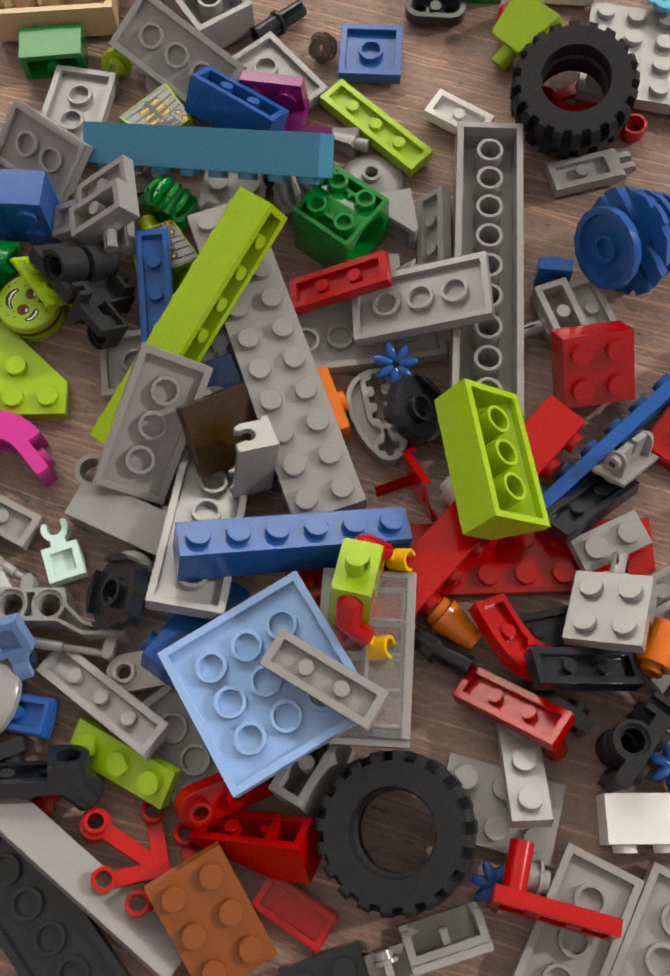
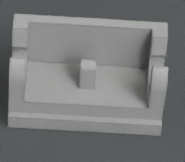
M267 415L260 416L259 420L238 424L234 428V436L248 433L251 434V440L242 441L236 444L235 447L237 452L236 462L228 471V476L233 477V485L230 486L233 498L272 489L280 443Z
M476 901L398 926L413 976H419L495 950L481 908L477 906Z

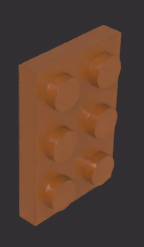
M218 841L144 885L146 895L191 976H244L278 954Z

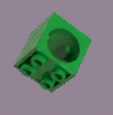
M335 164L333 166L332 178H322L319 185H315L293 208L296 248L325 268L374 253L387 239L389 199Z

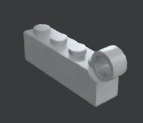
M91 453L81 457L74 468V475L80 486L64 514L74 525L123 548L144 553L155 562L168 506H163L162 509L150 505L148 500L85 481L86 472L90 468L97 466L100 454Z

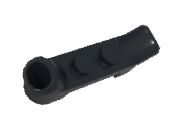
M52 745L49 748L48 760L0 763V799L20 798L29 800L38 796L60 795L79 811H86L92 809L100 801L105 790L104 778L90 768V752L84 746Z

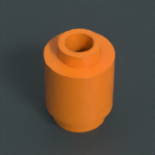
M655 617L653 626H649L645 654L635 653L641 673L648 677L661 679L662 675H670V620Z

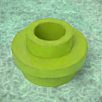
M111 47L103 53L101 67L103 71L115 72L118 78H124L132 70V61L114 47Z

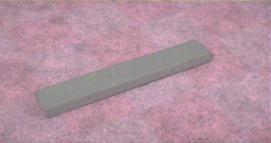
M20 798L0 799V836L154 976H171L181 964L182 959L157 913L152 911L147 912L140 919L130 918L124 909L125 899L132 892L127 886L113 889L107 895L94 893L91 888V875L97 868L103 865L30 800ZM102 874L96 878L95 883L98 887L105 888L110 885L112 880L110 876ZM134 898L130 901L129 906L133 911L138 912L144 909L145 903L140 898Z

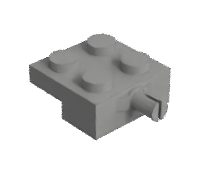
M124 154L76 186L78 203L69 208L71 237L86 245L98 244L104 241V252L108 254H115L116 251H119L118 231L140 217L133 160Z
M566 277L534 287L530 303L537 315V320L524 324V339L542 333L548 339L551 346V329L617 321L602 289L595 286L586 277L568 282Z
M618 551L612 553L609 571L576 570L562 634L564 644L645 654L649 626H653L658 597L654 576L625 573L629 556L620 551V556Z

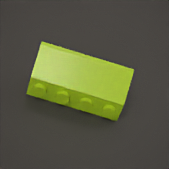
M463 378L434 400L463 535L494 540L550 528L517 394Z

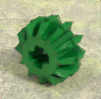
M158 175L147 185L140 199L145 211L154 215L159 223L168 220L174 221L181 231L189 225L187 215L197 213L199 210L196 197L190 194L189 189L183 187L180 182H175L171 177Z

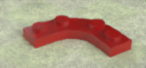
M504 593L475 602L468 611L493 652L504 666L531 682L524 653L530 646L549 645L541 642L529 632Z

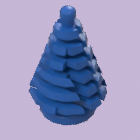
M628 186L613 187L604 192L605 196H599L592 209L585 212L577 223L574 236L575 255L579 267L586 278L598 288L606 290L618 289L626 295H629L634 290L636 296L649 292L663 277L670 273V194Z

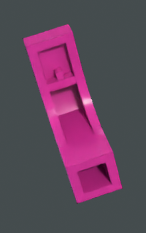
M0 410V451H9L21 456L45 486L48 487L58 479L51 470V467L56 463L45 450L50 445L41 432L28 420L12 412Z

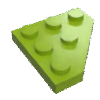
M0 322V410L12 412L26 420L69 419L71 387L68 382L23 339L8 329L3 322Z

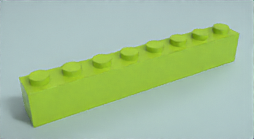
M240 186L234 197L229 201L217 225L209 234L208 240L199 255L191 264L179 288L172 295L168 306L159 321L154 325L145 343L201 362L288 218L272 203ZM132 365L122 382L117 386L113 397L99 416L96 425L90 433L92 437L103 445Z

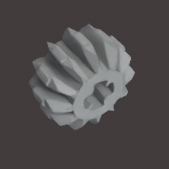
M289 176L288 182H275L272 190L276 206L278 205L279 210L283 214L292 213L293 208L315 185L299 184V176Z

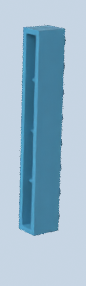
M83 121V141L94 147L88 162L97 163V170L102 169L124 154L133 160L134 172H144V166H150L151 173L171 174V168H180L179 175L199 176L200 170H208V177L228 178L229 172H238V179L258 180V174H268V181L288 182L289 176H299V184L319 185L320 178H332L335 134Z

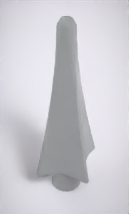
M332 127L333 134H335V150L352 159L356 150L368 152L370 140L359 137V127Z

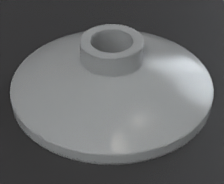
M359 156L351 160L343 168L377 192L400 190L403 188V177L400 169L383 156Z

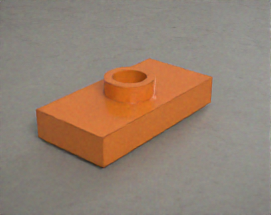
M327 365L319 367L317 370L344 441H349L350 424L345 414L349 407L344 392H337Z

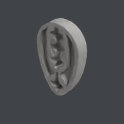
M372 368L358 374L349 384L346 393L349 407L347 414L351 427L365 451L380 465L393 467L402 461V451L408 448L409 441L404 439L393 425L388 422L381 423L380 419L377 418L378 408L376 403H373L374 389L371 387V381H377L381 385L380 397L382 401H385L384 406L387 405V393L391 384L390 375L377 379L376 374L381 368ZM385 435L391 447L396 448L394 449V455L388 456L387 452L383 450Z

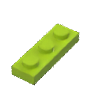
M89 716L79 719L69 744L84 746L89 750L90 768L160 810L168 807L183 771L182 769L155 754L146 761L101 723Z

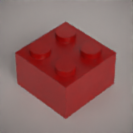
M617 320L550 330L553 396L568 408L635 399L633 328Z

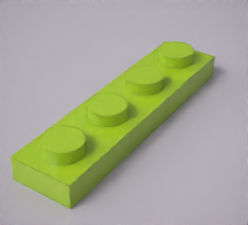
M342 78L320 96V105L348 128L359 127V137L369 139L370 146L410 178L432 159L433 150Z

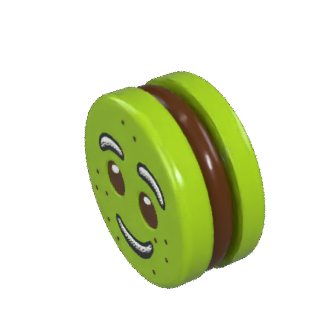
M22 276L11 280L0 291V319L8 329L16 333L25 342L45 340L53 336L62 326L65 319V306L47 308Z

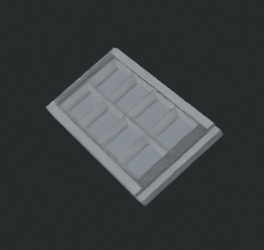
M323 568L320 611L328 624L330 588L335 568ZM383 571L370 628L373 629L374 636L392 635L394 637L396 645L394 647H387L392 659L369 660L365 652V646L357 644L337 626L329 625L358 674L387 690L390 696L369 731L355 725L326 744L410 749L416 572Z

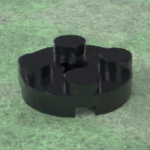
M405 375L394 381L389 387L386 399L387 405L383 408V416L412 446L420 447L442 437L434 400L442 395L436 384L424 375ZM415 403L418 405V412L416 410Z
M116 552L103 560L109 562L103 571L95 570L86 594V611L93 614L95 622L90 621L91 624L97 629L112 633L121 632L128 626L135 627L141 622L144 615L142 605L152 574L151 568L148 565L142 564L138 558Z

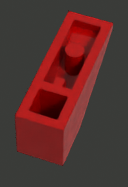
M237 810L202 827L193 828L188 836L191 843L204 849L218 841L227 859L273 880L311 884L323 856H318L316 843L321 841L318 831L315 830L313 817Z

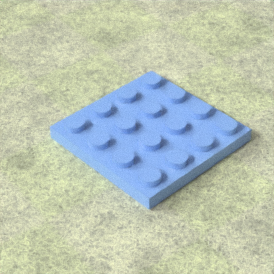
M296 570L157 653L231 795L236 799L357 725L259 664L277 634L283 628L357 672Z

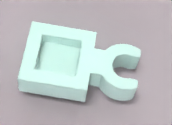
M64 518L60 519L61 531L56 535H51V531L46 524L41 525L40 528L42 537L51 545V547L41 550L48 581L52 587L89 576L80 542L77 539L68 541L71 537L72 529Z

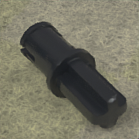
M296 0L279 12L276 10L271 11L269 17L250 28L252 39L256 41L269 31L275 36L285 34L287 27L307 14L302 1Z
M417 626L414 635V650L430 658L429 662L431 664L436 661L464 677L475 656L445 641V636L442 635L439 638Z

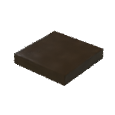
M237 383L176 407L199 477L206 478L234 466L237 455L235 450L236 444L245 440H251V434L248 433L234 436V428L238 424L257 420L246 384Z

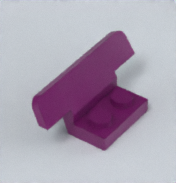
M242 70L239 78L241 84L289 110L284 131L333 134L332 127L306 124L310 104L304 77Z

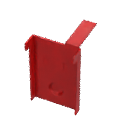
M414 446L402 451L407 476L374 486L376 496L378 497L409 486L431 522L434 523L438 517L430 506L426 485L432 483L412 455V452L418 451Z

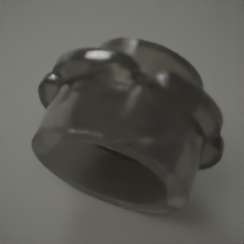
M316 32L313 34L308 47L311 58L316 59L318 64H326L336 56L337 42L327 32L322 34L321 32Z

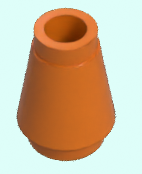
M445 596L442 597L438 605L425 618L431 624L430 628L461 647L463 646L468 651L482 636V633L455 600L450 601Z

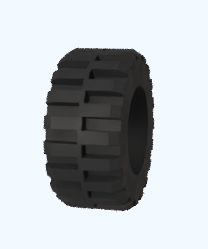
M580 20L569 21V26L562 27L561 23L550 26L549 33L547 34L545 31L539 32L533 37V43L526 44L522 49L520 59L516 60L513 69L510 92L511 117L515 118V123H523V133L526 132L525 141L531 146H534L536 143L539 144L540 152L549 155L550 151L558 152V158L567 159L569 153H575L577 157L587 155L590 149L593 152H598L605 148L606 142L613 143L620 135L621 129L625 128L639 92L637 89L640 84V72L636 70L638 62L635 54H628L629 44L623 38L618 41L615 38L616 32L609 27L604 31L598 28L599 23L589 21V25H580ZM578 71L591 76L600 85L604 97L597 105L587 110L567 111L551 103L545 96L542 86L549 78L558 73Z
M381 750L370 753V756L365 758H357L348 764L349 768L344 773H338L331 781L333 785L331 791L323 794L319 804L324 808L322 816L316 817L315 830L321 832V842L316 843L318 856L324 854L327 863L323 870L328 880L334 878L340 885L337 892L345 900L351 897L358 902L357 908L367 913L373 910L380 912V917L393 919L400 915H405V918L418 916L427 910L431 911L456 891L468 875L471 863L476 856L478 821L474 817L472 809L474 805L470 795L467 796L462 788L463 784L456 775H452L446 769V766L422 754L403 750ZM389 791H404L418 797L428 807L435 822L436 839L431 854L421 866L407 872H392L381 868L369 856L362 840L361 823L367 806L376 797Z

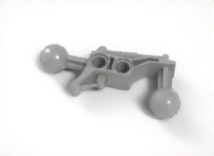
M137 550L121 552L138 558L142 564L148 565L152 572L154 565L146 554ZM0 555V618L9 615L10 609L14 604L22 602L23 605L19 614L29 630H66L89 643H104L102 649L33 636L36 641L34 648L62 653L67 651L99 656L107 661H111L115 657L118 643L132 644L133 637L129 634L127 628L121 632L112 633L93 627L91 622L83 620L76 613L75 598L65 587H38V581L32 574H23L19 571V568L7 562ZM11 578L19 579L21 581L20 587H16ZM60 602V608L57 613L46 616L48 607L53 603Z

